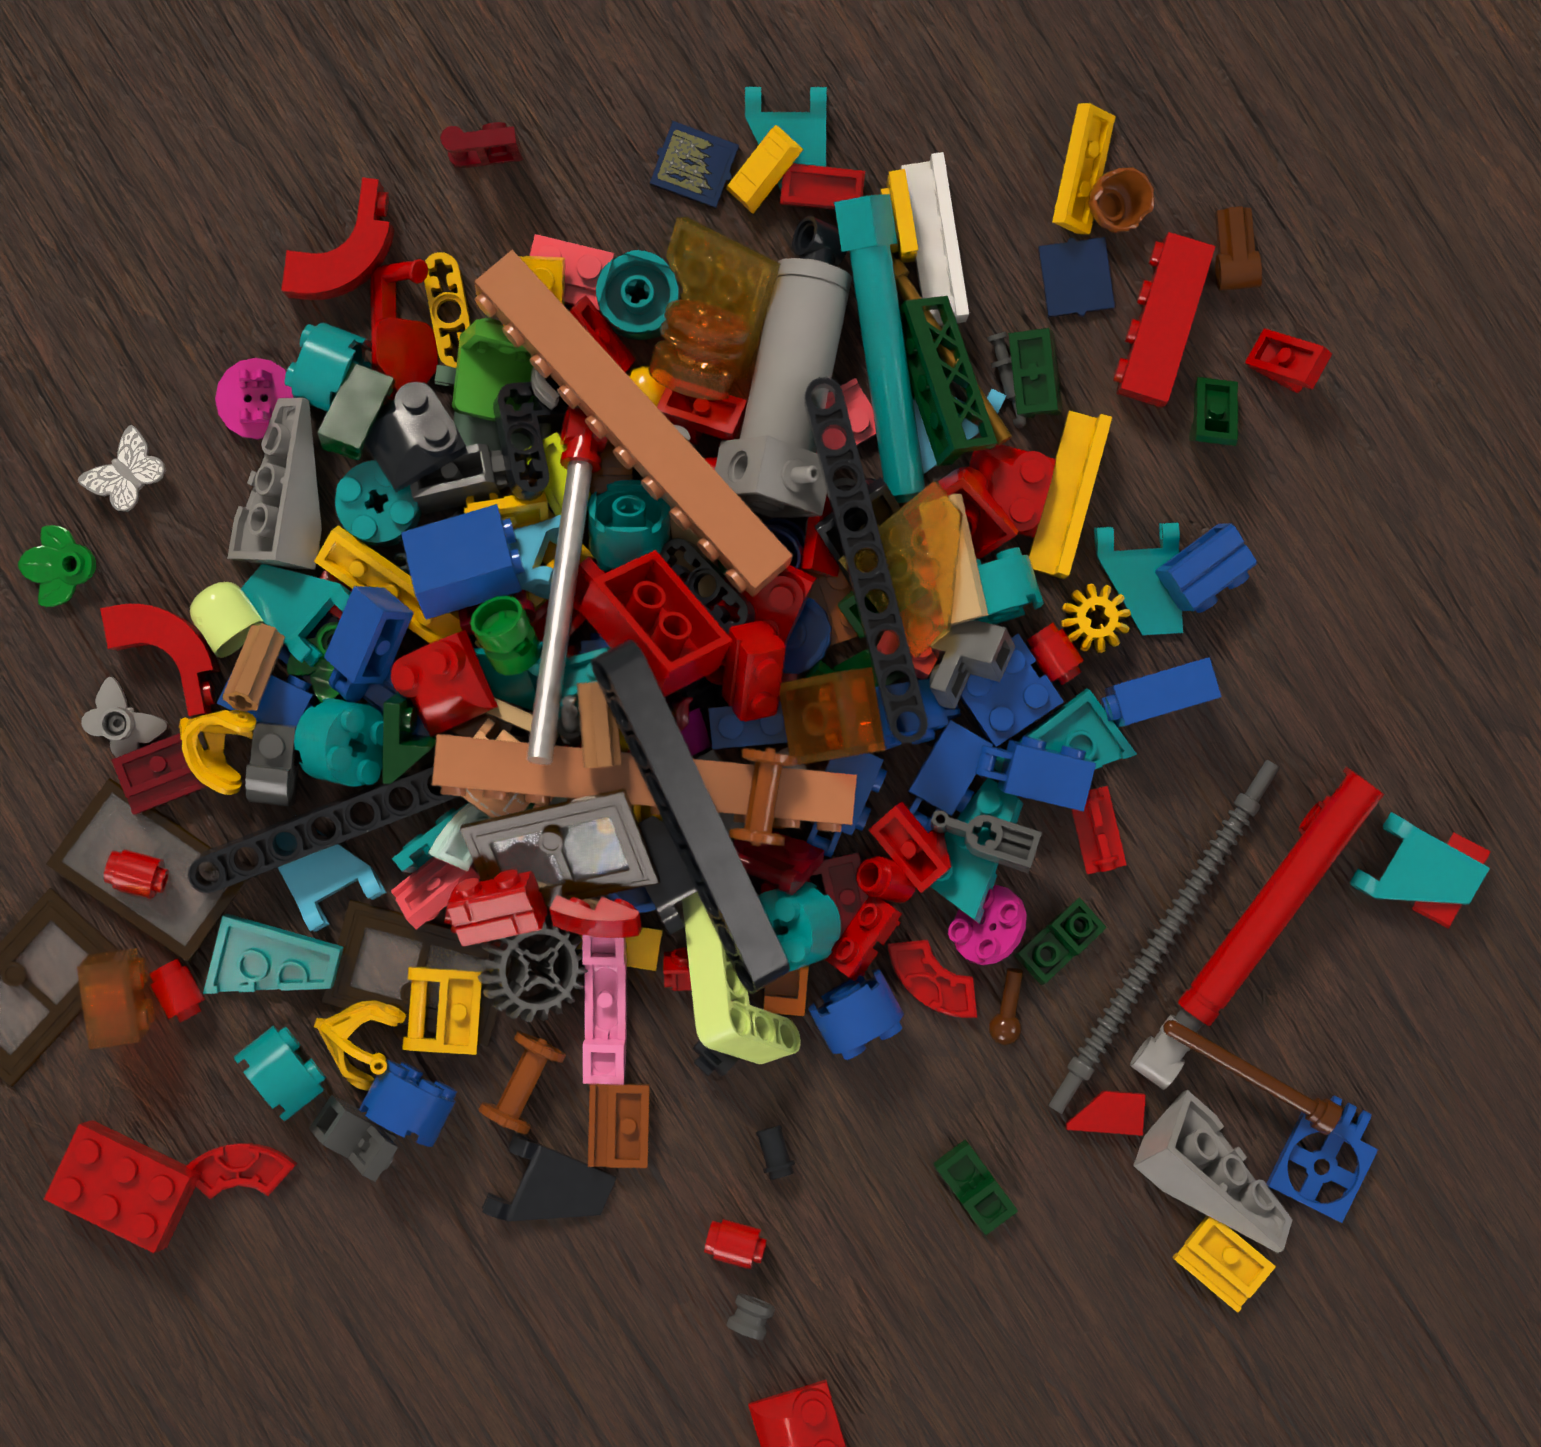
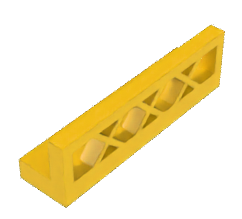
M1070 410L1067 413L1055 457L1056 462L1052 480L1029 553V558L1035 572L1065 579L1070 575L1112 421L1111 416L1100 414L1095 418Z
M338 525L331 531L314 560L316 564L352 589L354 586L386 588L414 612L408 629L428 643L462 631L458 610L426 620L415 596L412 579L409 574Z

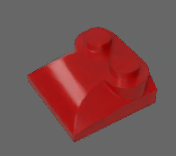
M998 444L992 449L973 451L969 467L977 469L986 477L988 482L987 492L1019 530L1017 535L1034 539L1043 513L1056 459L1047 457L1037 451H1024Z
M971 467L957 468L928 487L926 491L919 495V500L913 501L907 507L904 514L910 525L925 540L926 533L919 505L952 494H962L976 559H981L1014 538L1019 531L994 498L987 492L988 482L986 477L980 471Z
M789 565L754 597L744 590L742 594L751 602L755 610L754 622L760 620L767 621L775 631V635H778L786 646L817 578ZM724 600L718 603V605L724 606L730 613L731 617L728 621L739 622L740 617L737 612L741 607L730 606Z
M466 630L454 633L396 660L392 666L391 680L394 688L401 695L410 697L430 737L436 736L498 707Z
M827 1379L748 1403L761 1447H847Z

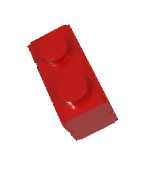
M760 620L732 626L729 629L728 636L733 641L726 652L722 697L729 706H732V711L740 721L746 722L775 716L778 711L779 698L777 696L780 694L786 646L779 636L775 635V631L767 621Z
M510 869L499 873L491 880L479 882L477 878L463 880L453 888L447 902V910L453 925L456 926L455 931L461 946L541 930L547 915V907L542 894L539 892V886L533 871L518 873L517 870Z

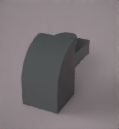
M966 621L952 625L936 638L931 649L940 665H936L931 673L930 689L939 705L955 710L970 674L997 682L1001 681L1015 649L1007 628L982 621Z
M256 722L255 729L253 730L250 764L246 768V797L248 802L291 807L295 804L299 763H294L296 752L294 735L297 726Z
M331 1095L309 1127V1130L323 1146L348 1158L364 1177L376 1182L382 1171L386 1170L392 1163L394 1153L398 1149V1146L394 1143L396 1137L386 1128L367 1118L366 1114L360 1112L358 1108Z

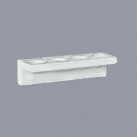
M944 152L931 154L930 161L901 165V169H905L918 245L915 262L921 298L948 296L956 322L962 323L967 321L969 309ZM938 309L930 310L939 326H943Z

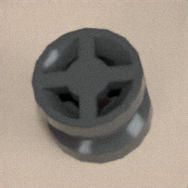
M738 1293L735 1300L737 1309L734 1315L729 1316L726 1326L744 1336L756 1340H764L767 1333L765 1328L767 1319L773 1317L776 1308L761 1299Z

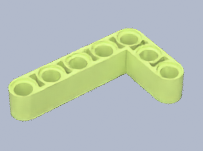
M698 892L683 899L682 906L695 1025L700 1041L709 1049L756 1064H765L797 1053L801 1046V1039L793 1021L787 1017L749 1004L748 990L742 985L736 975Z

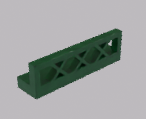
M948 296L905 300L899 309L910 384L937 466L952 465L964 452L992 449L997 444V440ZM938 309L943 323L941 330L927 322L924 311ZM939 344L953 352L956 361L953 367L939 359L936 350ZM952 381L965 389L968 397L965 404L951 395L949 385ZM964 418L978 426L981 438L966 439L962 427Z

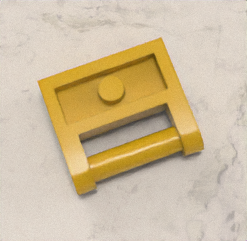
M408 967L407 979L411 980L408 1034L403 1037L402 1049L408 1051L476 1055L482 985L477 976L483 971ZM428 981L440 982L436 1039L424 1037Z

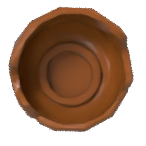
M1134 167L1118 168L1105 173L1095 182L1089 193L1090 213L1099 226L1112 233L1125 232L1138 227L1143 218L1152 212L1154 208V188L1148 177Z

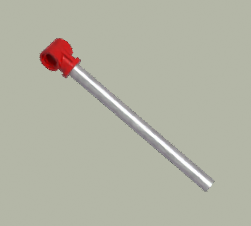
M570 406L567 407L561 430L560 444L566 446V451L561 454L560 464L567 469L527 753V760L529 762L542 765L552 763L591 475L601 469L602 459L598 454L603 453L607 443L606 436L600 439L590 430L585 422V419L588 417L578 406L574 409Z

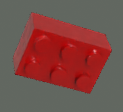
M656 550L592 579L579 609L611 649L628 639L633 640L639 646L664 697L718 670L733 641Z
M91 1120L78 1125L44 1200L152 1253H156L168 1247L193 1194L196 1182L202 1173L195 1169H189L185 1164Z

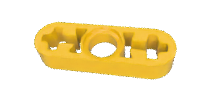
M438 252L430 255L425 260L428 265V275L424 284L439 358L445 366L456 368L457 362L454 358L446 356V352L453 348L451 336L447 334L442 337L441 332H454L463 327L466 330L471 325L460 267L451 255ZM443 262L446 268H453V272L446 275L448 288L452 290L457 287L458 292H444L434 297L433 292H442L437 276H431V272H435L437 264ZM454 301L461 307V315L453 323H445L438 317L439 307L444 302ZM457 332L458 341L460 339L461 332Z

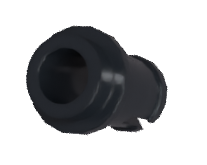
M781 1125L756 1132L766 1163V1168L763 1171L769 1174L770 1180L794 1173L792 1165H795V1160H790Z

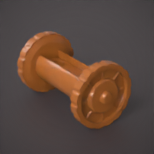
M743 748L741 757L755 761L745 827L744 829H730L729 837L751 841V845L760 846L761 843L784 846L785 837L772 833L782 766H797L798 757L777 754L776 750L766 748L765 751Z
M517 1031L514 1040L524 1047L525 1050L498 1104L482 1102L479 1112L502 1127H507L522 1134H528L531 1125L521 1118L520 1115L547 1061L563 1063L566 1054L548 1044L547 1040L543 1038L538 1039L527 1033Z

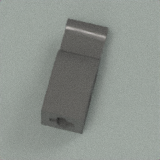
M934 811L930 828L936 833L946 831L964 837L966 848L971 854L1025 873L1030 871L1042 832L990 815L976 816L968 824L948 817V814L944 811ZM982 827L990 829L989 836L995 840H987L985 845H980L977 843L978 836L972 833H980Z

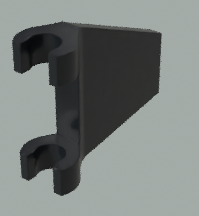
M652 815L638 824L659 875L660 883L645 886L671 935L685 927V923L674 904L694 894L697 890L665 823Z
M514 1133L508 1147L509 1152L530 1160L512 1201L509 1202L488 1192L482 1206L483 1213L508 1222L601 1215L617 1176L596 1167H588V1164L548 1148L524 1135Z

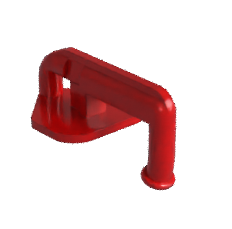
M421 259L379 266L371 276L372 370L394 378V390L389 397L391 400L395 399L397 391L407 383H427L435 374L438 365V351L433 329L425 322L396 318V282L411 280L413 283L419 284L425 281L428 275V265Z

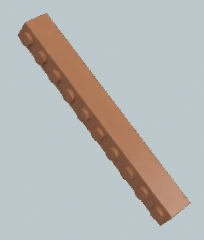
M513 250L474 281L477 295L474 300L479 308L489 318L495 315L503 323L502 331L508 340L517 348L523 345L532 355L530 362L537 372L544 378L550 375L560 386L557 391L562 399L571 408L574 409L578 406L587 415L588 418L585 419V422L590 430L600 439L604 436L607 437L616 447L613 453L620 463L628 470L634 467L644 478L641 484L655 500L661 497L670 506L669 514L674 522L684 531L688 528L691 529L700 539L697 545L703 554L712 562L718 559L728 570L725 576L735 589L741 593L746 590L754 597L790 565L793 555Z
M437 734L432 785L441 786L440 794L466 796V788L483 790V798L508 800V792L525 794V802L550 804V796L564 797L569 801L625 788L633 811L634 804L651 806L650 814L660 815L631 753L620 752L621 765L584 768L582 748L554 746L552 763L542 765L527 760L529 743ZM693 759L717 811L734 814L733 822L745 823L754 765ZM782 768L774 814L775 826L800 828V820L817 822L816 830L841 832L842 824L852 825L857 775Z

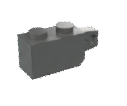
M486 444L466 446L468 453L411 484L412 498L415 502H418L419 509L423 515L466 505V498L469 496H473L475 502L489 500V493H496L498 497H502L501 489L509 486L501 450L491 451ZM525 462L526 470H525V472H524V474H523L522 477H525V476L528 475V470H527L526 462Z

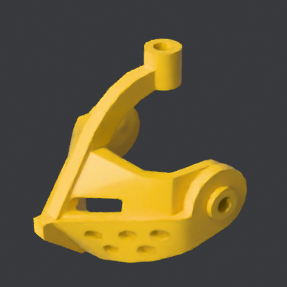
M223 710L190 719L186 717L180 719V738L187 765L200 782L218 793L233 795L241 789V775L227 764L223 753L225 735L234 734L253 739V730L257 721L252 714L240 710ZM200 731L203 733L208 746L207 750L203 749L199 741L198 734Z
M362 1001L329 1018H316L314 1027L318 1029L341 1074L347 1081L358 1089L369 1091L374 1078L351 1065L344 1051L352 1057L369 1064L371 1071L375 1074H382L386 1071V1057L382 1053L372 1055L354 1045L348 1038L361 1024L369 1020L395 1027L398 1023L404 1022L406 1014L399 1008L380 1001Z

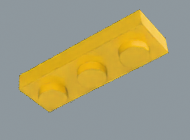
M1091 103L1077 105L1052 223L1076 234H1090L1094 217L1090 213L1089 193L1095 182L1103 176L1115 121L1114 115Z

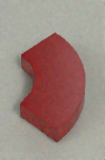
M928 939L887 943L889 957L898 978L917 1000L945 1015L977 1018L973 976L957 975L943 968L933 956Z
M234 1143L211 1149L195 1158L186 1167L202 1173L195 1186L209 1199H212L222 1190L236 1186L255 1188L269 1196L298 1163L271 1147L253 1143Z

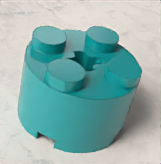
M642 250L626 252L607 263L597 280L596 296L600 312L613 331L622 337L632 340L657 338L671 326L677 316L680 305L677 279L668 264L656 254ZM639 288H643L647 299H641L639 304L633 303L629 293L636 294Z
M323 322L317 326L308 324L300 337V347L302 349L297 362L290 364L284 381L286 386L292 388L294 398L308 399L309 405L328 412L352 362L370 369L371 363L364 359L365 350L372 352V342L369 339Z
M375 460L356 465L337 484L335 507L338 518L343 527L360 541L379 547L394 546L403 542L401 532L417 527L422 512L419 509L418 502H415L412 498L410 485L396 493ZM378 495L389 500L383 504L384 511L382 513L371 508V505L375 503L374 498Z
M615 481L607 484V491L598 496L596 491L589 498L587 505L589 550L601 570L611 571L654 550L660 554L664 544L671 540L670 506L661 497L655 500L645 490L641 481Z
M1019 547L1004 550L996 554L997 560L981 564L980 559H976L988 616L970 621H982L996 625L1025 615L1023 607L1030 603H1033L1035 610L1044 604L1028 555H1022Z
M334 698L322 700L324 702L316 707H309L301 716L294 735L295 750L300 751L303 763L299 762L303 771L316 779L352 787L365 784L371 785L378 781L383 769V715L372 706Z
M805 882L793 895L781 892L779 888H776L758 896L788 960L789 972L829 957L833 952L831 949L834 942L839 940L841 933L840 915L834 901L828 894L823 895L814 887L817 886L811 882Z
M273 1025L237 1053L234 1059L237 1064L243 1059L246 1060L250 1067L243 1071L272 1109L278 1104L284 1108L285 1111L279 1117L286 1121L325 1090L321 1082L327 1077L312 1058L306 1063L295 1051L301 1044L286 1026L279 1031Z

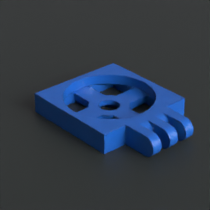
M1334 1095L1330 1100L1341 1106L1342 1099ZM1348 1103L1342 1112L1338 1124L1326 1136L1320 1150L1310 1152L1296 1144L1304 1137L1319 1131L1310 1127V1121L1305 1119L1306 1114L1301 1112L1266 1183L1267 1186L1343 1223L1378 1152L1377 1148L1360 1140L1371 1119V1113L1363 1110L1354 1124L1351 1120L1357 1106ZM1343 1142L1350 1144L1355 1152L1358 1165L1354 1173L1338 1166L1336 1156ZM1318 1159H1325L1329 1163V1170L1323 1175L1317 1174L1314 1170V1164ZM1289 1160L1303 1166L1307 1174L1299 1192L1293 1188L1288 1176ZM1333 1181L1346 1188L1342 1197L1335 1201L1320 1203L1315 1200L1323 1183Z

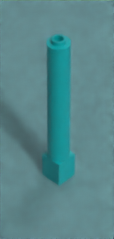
M869 195L837 201L834 204L841 251H849L883 481L887 484L897 503L919 500L918 492L926 491L890 247V245L898 244L891 195Z

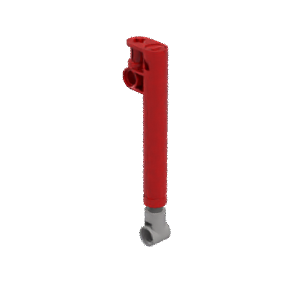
M1346 766L1344 768L1345 779L1332 796L1327 795L1323 801H1318L1307 813L1298 828V831L1302 834L1300 839L1190 984L1191 988L1187 989L1178 1000V1004L1182 1007L1176 1016L1170 1014L1165 1022L1175 1020L1196 1033L1203 1024L1208 1026L1213 1024L1220 1014L1219 1011L1225 1008L1372 810L1383 798L1384 793ZM1163 1024L1155 1038L1152 1036L1148 1037L1132 1058L1130 1066L1165 1090L1179 1074L1185 1063V1060L1182 1058L1191 1049L1166 1035L1163 1030Z

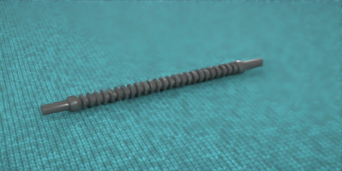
M1266 760L1245 794L1240 793L1234 801L1235 810L1228 811L1230 819L1228 821L1222 820L1224 828L1215 831L1218 837L1216 840L1209 841L1211 849L1203 850L1205 858L1197 860L1199 868L1190 871L1193 875L1192 879L1184 880L1187 886L1184 890H1178L1180 898L1172 900L1174 907L1172 910L1166 909L1167 918L1159 920L1162 924L1161 928L1153 929L1155 937L1147 939L1149 947L1141 949L1142 958H1135L1136 967L1128 969V972L1131 974L1130 977L1122 979L1124 983L1122 989L1116 988L1118 996L1115 999H1109L1112 1004L1110 1008L1103 1009L1105 1017L1097 1018L1099 1026L1097 1028L1092 1027V1037L1084 1039L1087 1043L1086 1047H1079L1078 1051L1081 1054L1079 1057H1073L1069 1062L1067 1068L1070 1071L1048 1104L1055 1111L1062 1114L1082 1081H1088L1095 1070L1092 1067L1094 1062L1100 1063L1098 1055L1107 1052L1104 1048L1105 1044L1113 1042L1110 1038L1112 1033H1119L1117 1025L1125 1023L1123 1016L1125 1013L1130 1014L1132 1012L1129 1008L1131 1003H1138L1135 997L1138 993H1144L1142 989L1143 984H1150L1148 976L1150 973H1157L1154 968L1157 963H1163L1161 955L1163 953L1169 954L1167 946L1175 944L1173 939L1175 934L1180 935L1182 933L1179 929L1180 925L1188 924L1185 918L1188 914H1194L1192 906L1200 904L1199 895H1206L1205 886L1213 884L1210 878L1213 874H1219L1217 870L1219 864L1225 865L1223 857L1232 854L1229 848L1231 845L1236 846L1238 844L1236 840L1237 835H1244L1242 827L1244 825L1249 826L1250 821L1248 818L1250 816L1255 817L1260 810L1261 805L1259 801L1279 771V766Z

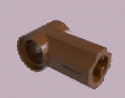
M1238 206L1217 210L1215 212L1218 254L1215 258V276L1218 290L1261 287L1262 263L1259 251H1255L1252 209Z

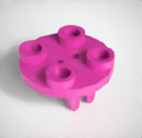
M260 358L242 360L227 369L218 383L215 397L218 415L227 428L241 437L256 440L263 439L278 398H294L292 388L285 385L284 380L287 371L271 360ZM264 395L268 396V400L266 402H262L261 400L262 396ZM246 396H251L252 400L246 402L245 398Z
M994 885L993 889L989 888L982 907L985 911L980 924L958 909L954 921L948 928L949 938L955 943L958 952L968 961L979 965L995 964L1008 957L1020 944L1026 929L1027 913L1022 900L1009 888Z

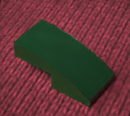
M966 1139L933 1163L985 1236L1018 1212L1015 1205Z

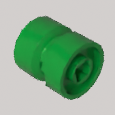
M510 596L494 597L481 604L473 613L471 618L472 630L483 647L492 668L497 673L517 675L527 671L537 662L542 651L541 643L533 627L530 625L521 603L516 598Z

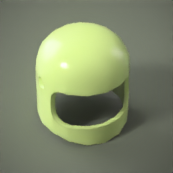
M218 582L205 588L194 598L190 605L192 622L202 633L215 656L219 658L230 656L244 644L251 625L257 626L264 623V620L239 586L232 582Z

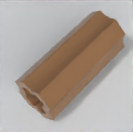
M263 623L257 626L251 625L223 693V700L228 702L232 708L243 712L257 711L285 642V636L280 634L275 627Z
M598 682L577 683L584 768L621 765L618 724Z

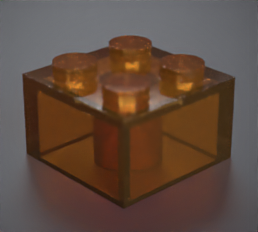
M872 667L781 683L780 700L790 756L798 757L797 765L886 750Z
M137 948L87 955L77 966L89 1050L140 1042L148 1029H150V1023L154 1022L152 999H145L143 990L144 982H148V969L145 957H138Z

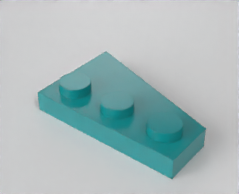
M226 913L222 916L203 994L228 991L255 992L256 990L281 989V991L331 989L335 984L344 947Z

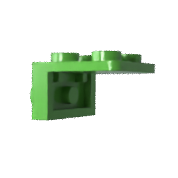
M492 318L476 319L460 334L452 401L454 411L459 414L496 422L493 403L500 389L510 383L531 382L533 365L530 362V358L532 355L523 345L517 348L508 340L502 331L504 326H502L499 320ZM533 395L531 396L528 403L533 402ZM510 397L506 404L513 406L514 411H518L522 405L515 404L513 398Z

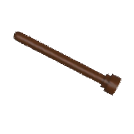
M1168 1020L1165 1022L1163 1030L1166 1035L1306 1114L1305 1119L1310 1121V1127L1328 1135L1338 1124L1343 1109L1328 1098L1323 1100L1316 1098L1313 1100L1177 1021Z

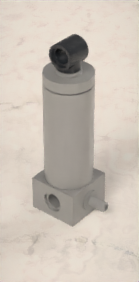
M813 216L804 218L794 232L792 248L799 258L782 259L777 262L740 439L720 442L715 466L717 474L752 512L769 518L822 516L827 495L805 409L804 396L807 386L813 380L820 377H832L852 276L837 267L847 251H841L838 227ZM819 388L813 392L811 399L816 407L825 409L829 389Z

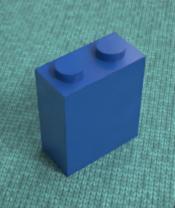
M497 504L401 532L415 596L426 620L484 603L494 597L507 596L522 591L518 574L525 573L524 565L518 548L511 550L510 546L511 543L517 542L511 519H502Z
M1210 657L1105 688L1106 697L1101 698V705L1106 712L1108 721L1114 720L1117 727H1122L1222 696Z

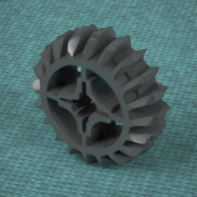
M549 914L546 916L541 930L496 939L493 944L483 942L481 944L482 948L489 952L488 958L481 957L477 960L478 965L487 968V971L477 976L480 982L489 984L484 989L483 994L489 999L495 998L493 1007L499 1011L506 1009V1015L512 1019H516L520 1015L521 1019L525 1022H532L536 1015L538 1019L544 1021L548 1020L549 1009L556 1014L563 1013L561 1001L564 1000L570 1004L575 1002L573 995L570 994L572 988L577 990L584 988L583 984L576 980L577 975H583L588 972L585 966L578 964V961L582 960V949H577L576 947L581 943V937L554 927L551 915ZM532 935H547L542 942L537 941L530 948L525 949L518 944L521 940ZM559 955V967L555 975L553 964ZM523 956L536 960L534 962L537 964L536 970L542 976L530 972L532 969L528 968L529 962ZM508 957H510L512 960V970L506 979V963ZM541 983L547 987V989L535 996L519 997L524 990L529 991L536 984Z

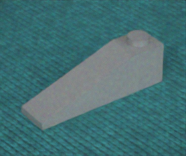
M278 398L261 443L262 450L265 453L258 471H251L247 482L253 486L246 507L238 506L234 517L227 559L288 569L315 570L316 563L314 560L320 551L322 527L309 400L305 398Z
M1183 1091L1144 1135L1133 1166L1160 1190L1277 1253L1283 1251L1292 1224L1291 1217L1265 1181L1255 1180L1244 1165L1243 1161L1247 1157L1241 1148L1233 1149L1220 1132L1224 1125L1217 1115L1190 1091Z

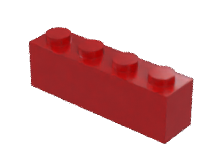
M1171 232L1167 233L1162 243L1155 241L1148 265L1155 266L1151 281H1143L1137 298V304L1143 305L1139 320L1132 318L1125 337V342L1130 343L1131 347L1127 359L1120 357L1114 373L1113 381L1119 383L1116 394L1161 408L1168 403L1216 246Z

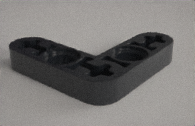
M555 380L546 381L558 393L557 389L560 386ZM531 382L506 384L500 389L493 403V410L510 490L516 497L531 501L542 495L549 482V471L539 424L563 422L569 405L559 395L563 402V408L551 410L535 396ZM533 395V402L528 403L531 396ZM509 397L513 398L515 404H522L518 411H514L511 404H506ZM516 433L526 435L530 439L532 447L529 450L517 449L511 442V435ZM530 461L527 466L530 479H537L533 487L529 486L527 480H521L526 470L525 462Z
M679 538L671 539L664 544L660 552L661 557L727 634H729V629L732 626L754 622L755 610L751 602L734 588L726 576L695 544ZM677 550L685 552L684 559L691 566L696 567V569L690 572L686 567L675 564L677 562V557L674 555ZM710 574L716 580V589L712 595L704 598L698 591V584L701 578ZM724 600L730 606L741 607L737 612L740 617L739 622L728 621L731 617L730 613L724 606L718 605V603ZM704 677L675 692L681 694L690 692Z

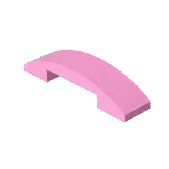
M582 935V965H585V969L588 970L585 973L583 1084L624 1085L627 1041L626 938H601Z

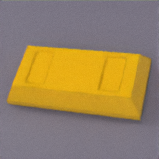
M775 125L730 181L726 189L754 214L803 151V148L778 125Z

